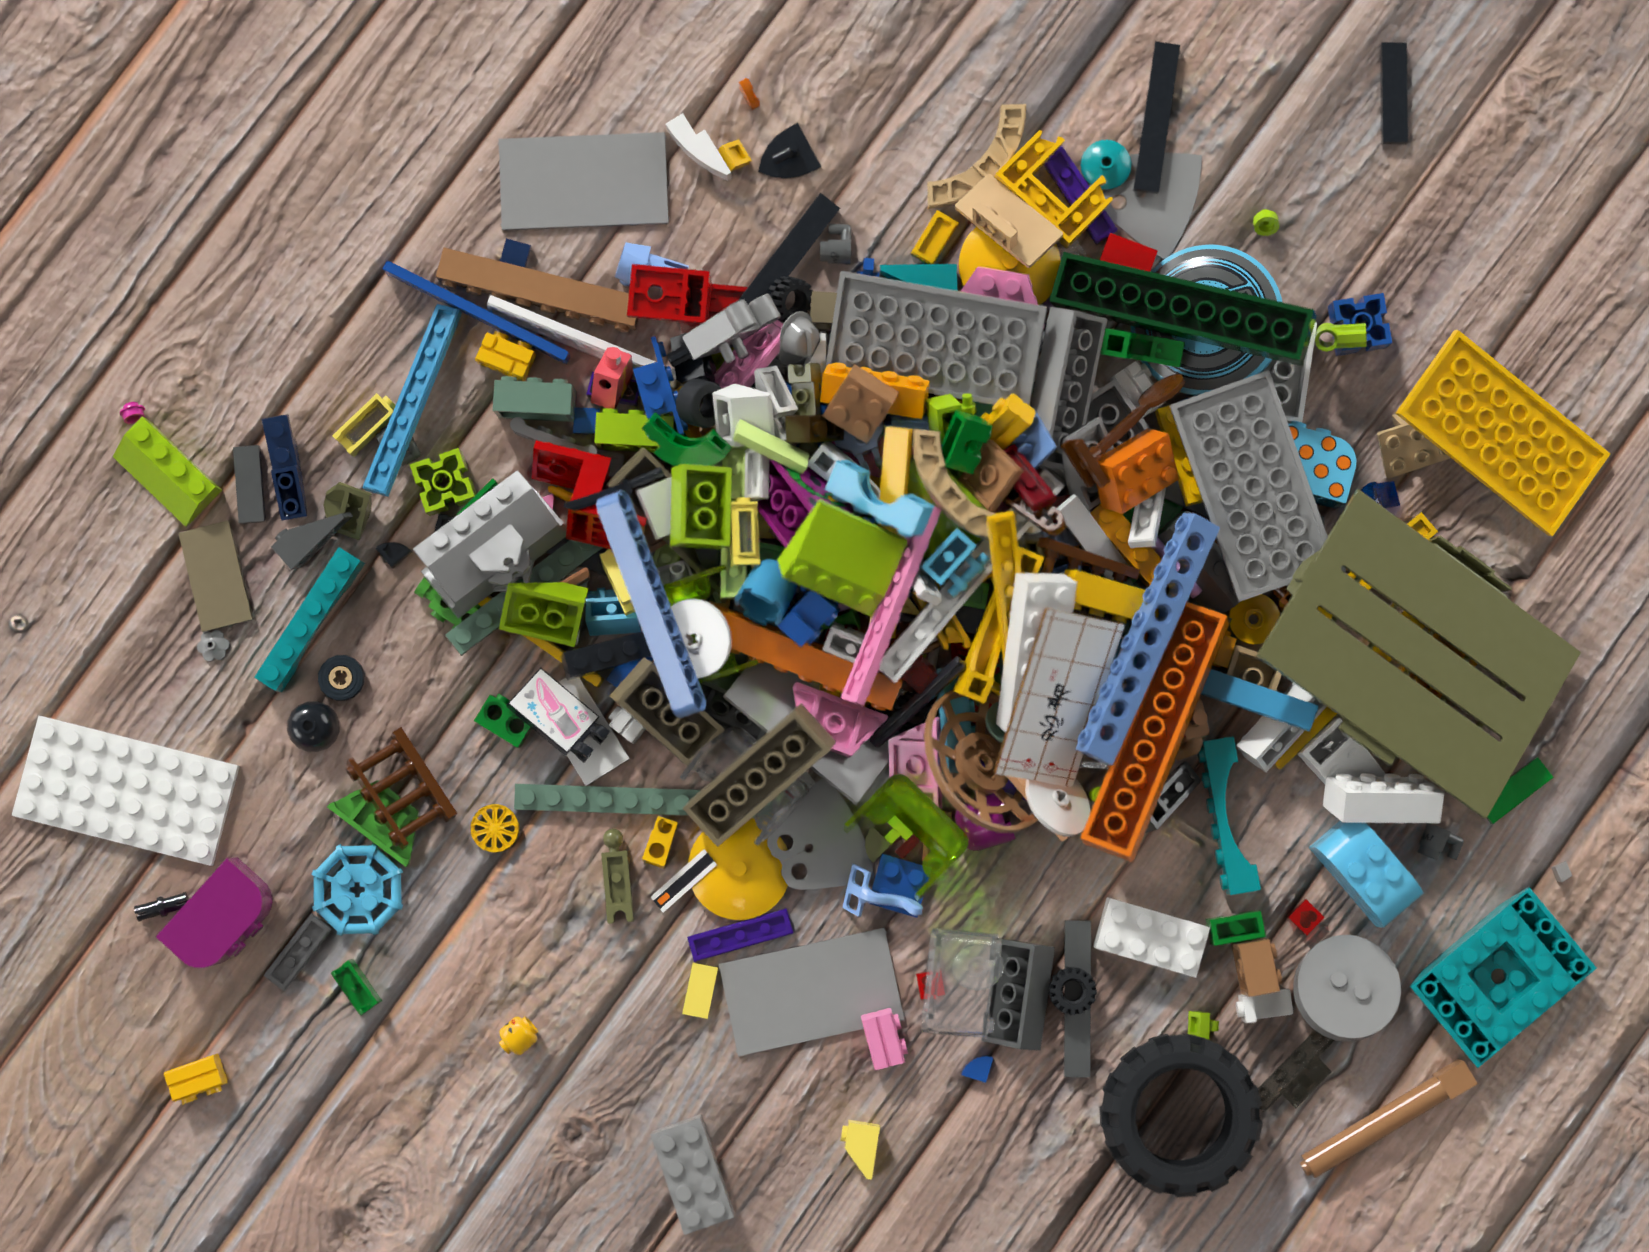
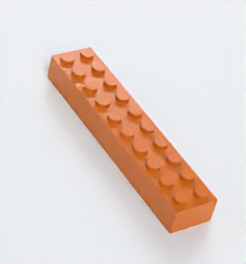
M1186 602L1113 765L1109 766L1081 835V840L1085 845L1133 863L1229 626L1227 615Z

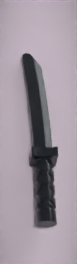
M658 467L653 471L651 470L628 481L624 479L620 481L621 484L566 502L563 506L564 508L576 511L597 503L598 499L620 490L625 491L629 495L633 493L632 490L634 488L664 477L661 467Z

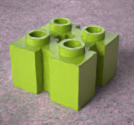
M459 448L439 454L441 461L435 463L430 458L409 464L416 484L419 487L424 486L425 492L419 494L425 512L429 516L449 510L448 503L454 501L458 506L465 505L476 495L472 480L469 477L464 478L463 473L469 470L463 452ZM443 477H446L448 480L450 479L448 486L445 488L439 487Z

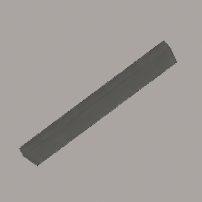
M1064 920V969L1066 967H1077L1091 975V921ZM1069 981L1064 985V997L1067 1000L1076 1001L1081 997L1083 989L1079 982ZM1091 1008L1085 1010L1082 1014L1070 1015L1064 1013V1077H1090Z

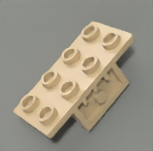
M987 174L955 204V209L1027 268H1031L1063 237L1061 230L991 174Z
M1397 414L1392 415L1395 427L1377 433L1384 472L1388 479L1450 459L1447 454Z

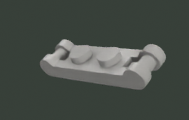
M515 417L510 422V427L516 435L531 441L550 442L567 448H576L580 451L599 454L593 445L582 447L575 444L577 440L569 436L562 435L561 438L553 436L552 430L543 426H538L537 429L530 427L521 417Z

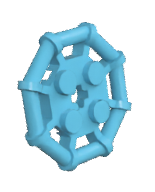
M374 843L365 846L337 845L336 850L316 870H313L311 874L313 875L314 906H312V909L337 931V935H377L399 909L402 910L403 908L401 899L402 868H398ZM348 856H367L365 864H351ZM341 859L344 867L334 877L328 875L327 873ZM375 859L388 874L382 876L371 866L373 860ZM390 878L391 899L385 897L384 881ZM324 880L331 882V899L324 901ZM356 882H360V887L365 888V891L360 893V897H355V893L351 892V887H355ZM334 903L344 913L342 921L326 906ZM381 903L389 905L374 920L372 915L374 909ZM351 916H366L368 923L348 924Z

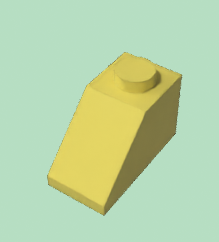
M848 1120V1126L843 1125L840 1141L845 1142L846 1151L866 1179L872 1180L880 1125Z

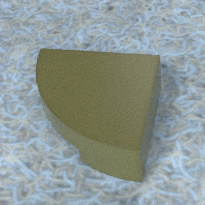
M872 826L866 836L865 849L873 863L891 844Z

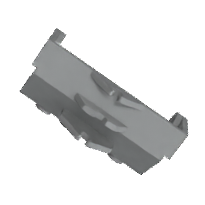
M517 470L413 548V550L426 565L421 570L423 576L456 617L460 618L492 592H506L508 583H515L517 579H523L524 583H529L534 561L565 538L567 528L539 493L531 487Z

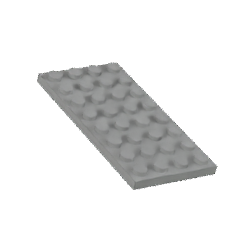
M841 271L826 367L832 363H843L846 367H853L855 364L859 367L870 368L875 372L892 371L899 376H920L923 380L930 381L929 393L951 394L954 398L962 399L963 394L970 393L972 394L973 401L995 405L1000 398L1006 399L1014 393L1023 400V403H1027L1030 406L1047 306Z
M1267 370L1169 405L1208 518L1211 523L1220 527L1216 540L1238 602L1288 585L1302 562L1319 551L1327 539L1322 519L1270 371Z

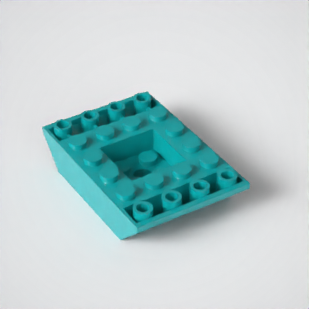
M1528 887L1501 903L1428 964L1410 985V988L1473 1064L1479 1068L1596 970L1597 967L1532 889ZM1499 968L1503 971L1504 978L1500 983H1494L1491 979V974L1495 969Z

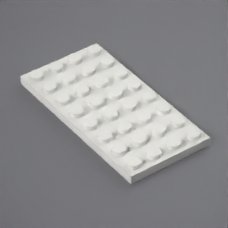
M38 716L11 816L213 866L240 766Z

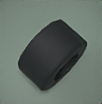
M693 379L685 383L678 392L676 399V410L679 417L684 423L701 428L713 427L716 423L712 393L722 388L716 383L701 379ZM703 397V405L702 408L699 410V404Z

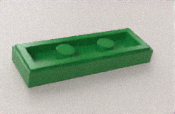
M1538 757L1532 759L1510 776L1487 816L1490 824L1497 822L1554 778Z

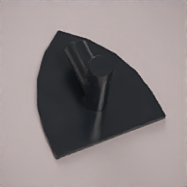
M796 123L776 135L768 144L761 157L758 172L770 177L788 179L809 174L821 168V165L800 125Z

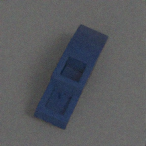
M289 414L263 418L262 424L272 466L271 475L281 521L307 516L304 484L296 439L293 438Z

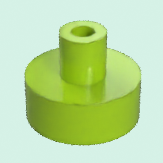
M1263 209L1253 218L1254 230L1258 235H1273L1280 227L1278 215L1274 211Z

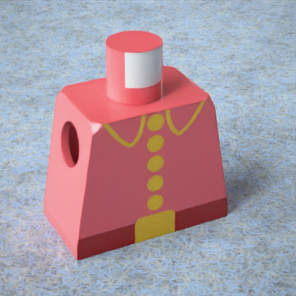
M616 347L606 349L594 372L591 403L605 408L616 409L633 377L632 355ZM606 384H611V388H606Z

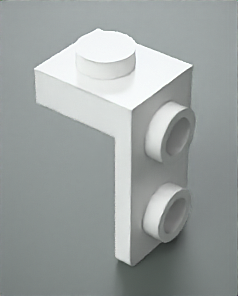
M1280 989L1279 992L1253 997L1241 994L1238 995L1239 1002H1236L1238 1018L1241 1017V1021L1245 1023L1257 1022L1256 1019L1293 1014L1291 992L1289 989Z

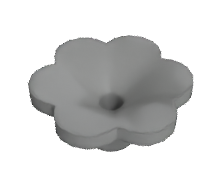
M215 630L212 633L208 631L202 633L201 641L197 644V650L203 653V658L206 661L224 659L226 650L230 647L229 640L224 638L223 633L219 630Z

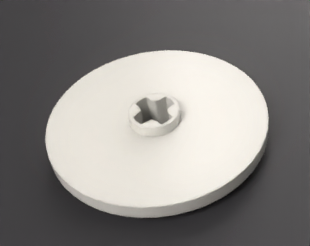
M698 599L684 600L671 606L697 678L705 677L718 671L725 664L731 649V633L722 613L710 603ZM692 634H697L696 640L699 642L693 643L694 638L691 636Z
M1076 778L1073 787L1026 780L1025 789L1029 806L1037 819L1047 829L1066 837L1075 836L1084 830L1090 816V804L1083 787Z

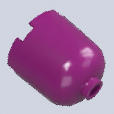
M995 793L986 796L987 806L997 807L1004 805ZM967 803L964 804L970 811L980 817L979 810ZM956 810V824L952 825L955 839H961L964 846L969 850L980 851L1009 843L1016 839L1014 833H999L978 826ZM989 814L991 823L1011 826L1010 820L1005 822L1002 814Z

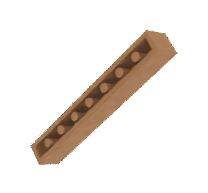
M443 247L436 273V278L439 282H442L441 286L456 289L459 286L466 288V292L480 296L481 292L504 301L506 298L515 300V304L521 307L530 308V305L540 307V311L549 314H555V311L565 313V317L573 320H579L580 317L590 319L589 323L604 326L607 323L614 325V329L618 331L629 332V329L636 331L639 318L627 317L629 293Z

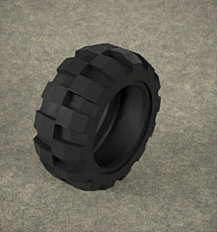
M1183 1033L1182 1035L1164 1034L1149 1038L1148 1042L1137 1048L1133 1047L1120 1058L1121 1062L1113 1073H1109L1103 1087L1102 1106H1099L1100 1126L1103 1129L1105 1143L1110 1153L1128 1176H1131L1143 1187L1159 1194L1167 1193L1176 1197H1196L1197 1193L1208 1190L1214 1192L1229 1184V1178L1237 1171L1242 1172L1253 1157L1251 1152L1255 1142L1260 1141L1263 1121L1260 1120V1106H1262L1258 1088L1254 1085L1248 1074L1249 1071L1236 1056L1217 1043L1203 1037ZM1186 1068L1204 1072L1216 1083L1224 1101L1225 1117L1218 1138L1203 1153L1184 1160L1162 1158L1147 1150L1139 1137L1136 1126L1137 1104L1144 1089L1156 1077L1170 1070Z

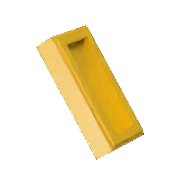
M937 210L913 248L911 255L926 264H935L959 222Z

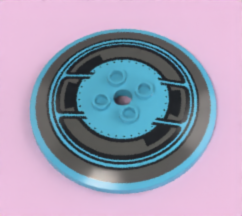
M1199 245L1186 248L1170 255L1151 271L1283 302L1273 277L1265 267L1250 255L1228 246ZM1131 326V332L1185 342L1180 367L1147 361L1141 362L1149 368L1152 376L1158 381L1171 375L1181 374L1186 382L1179 392L1187 395L1197 396L1262 373L1272 361L1270 358Z

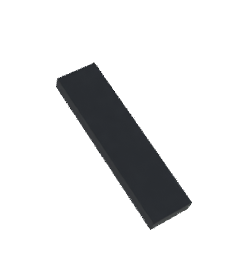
M1382 42L1380 44L1381 144L1408 143L1407 42Z

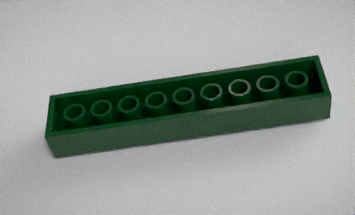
M1063 252L1049 300L1055 308L1074 310L1106 318L1113 322L1299 366L1304 364L1317 318L1314 309Z

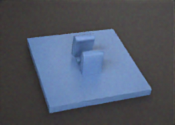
M1035 410L1036 413L1032 425L1006 448L1015 444L1018 452L1022 453L1036 470L1057 446Z

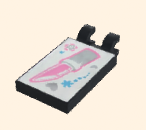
M541 667L506 706L564 756L571 751L583 763L586 762L594 750L589 745L583 743V741L590 735L601 745L610 732L604 726L596 723L600 716Z

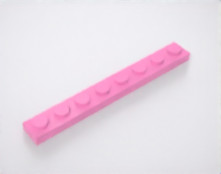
M934 507L923 535H916L911 538L904 537L908 541L886 595L875 610L842 693V699L864 706L870 694L874 678L879 671L885 650L889 646L895 625L899 621V615L905 600L908 598L914 577L918 573L924 552L928 548V542L934 527L938 523V517L941 512L940 508Z

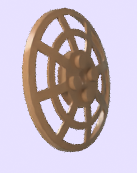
M953 690L945 693L934 703L929 711L924 732L928 764L942 793L964 817L987 830L999 833H1014L1036 823L1038 819L1033 811L1028 815L1018 806L1023 795L1016 788L1011 799L1002 789L1009 779L1007 776L996 774L998 766L995 762L1002 755L1005 744L1002 742L998 743L991 736L985 734V718L989 703L999 702L1000 696L990 690L985 704L979 702L978 713L965 712L955 716L950 700L967 696ZM943 707L948 721L943 726L938 741L932 737L933 721L938 709ZM964 721L976 722L975 733L965 736L959 723ZM951 728L958 740L955 750L945 745ZM934 750L939 753L940 764L948 783H946L938 767ZM945 756L955 761L959 774L954 778L949 771ZM979 758L984 762L985 767L981 765ZM966 783L975 790L977 802L967 796L960 789V786ZM955 791L967 804L979 810L980 817L959 801L953 792ZM995 793L1004 805L997 807L987 806L986 794ZM1011 811L1022 821L1016 825L1002 826L991 823L989 814H1002Z

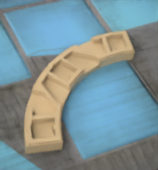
M1026 104L1000 106L999 125L993 142L984 155L971 168L947 179L927 182L928 209L954 205L987 174L995 177V174L1015 155L1024 130Z
M914 429L912 435L914 459L922 483L937 507L956 525L970 534L989 541L987 516L996 514L981 507L979 508L970 502L955 482L950 479L945 469V462L941 451L940 432Z

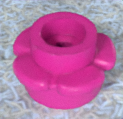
M129 402L123 406L119 414L125 423L135 424L142 416L145 418L143 412L145 407L137 402Z

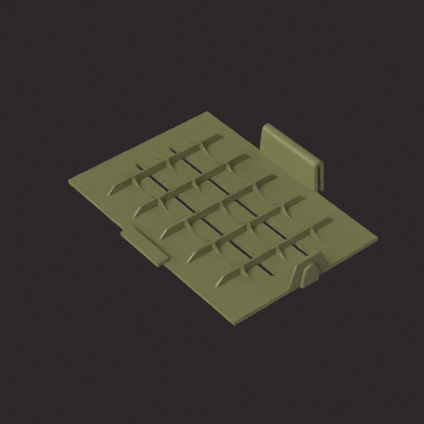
M1357 489L1321 549L1305 559L1293 574V578L1286 588L1293 596L1258 652L1257 657L1344 718L1338 729L1385 763L1392 765L1397 756L1482 818H1487L1581 652L1509 600L1507 595L1502 592L1510 591L1512 588L1494 575L1495 571L1469 551L1462 546H1454L1441 535L1427 540ZM1344 566L1350 572L1355 574V579H1352L1350 576L1344 573L1341 570V567ZM1361 580L1366 582L1372 588H1374L1383 596L1392 601V605H1388L1375 594H1373L1368 589L1359 584V582ZM1399 606L1405 612H1407L1412 617L1421 622L1423 625L1428 627V632H1425L1419 626H1417L1408 618L1403 616L1396 610V608ZM1317 607L1323 608L1332 615V618L1329 619L1317 610ZM1337 619L1366 639L1369 644L1366 646L1335 623ZM1434 633L1439 635L1445 641H1447L1456 649L1465 654L1464 658H1461L1459 655L1454 653L1448 647H1446L1437 639L1432 637V635ZM1373 647H1377L1406 668L1404 673L1372 650ZM1470 659L1501 680L1500 684H1497L1468 663ZM1410 673H1413L1426 684H1428L1433 689L1442 694L1441 698H1438L1433 693H1431L1426 688L1417 683L1415 680L1410 678ZM1506 685L1523 697V701L1505 690ZM1449 699L1478 720L1477 724H1474L1446 704V700ZM1483 725L1499 735L1500 741L1482 730Z

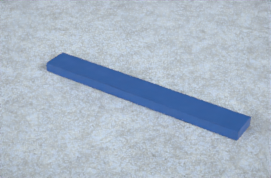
M386 261L383 270L387 275L453 308L460 309L461 312L516 340L528 343L532 348L567 365L570 359V354L567 350L390 261Z

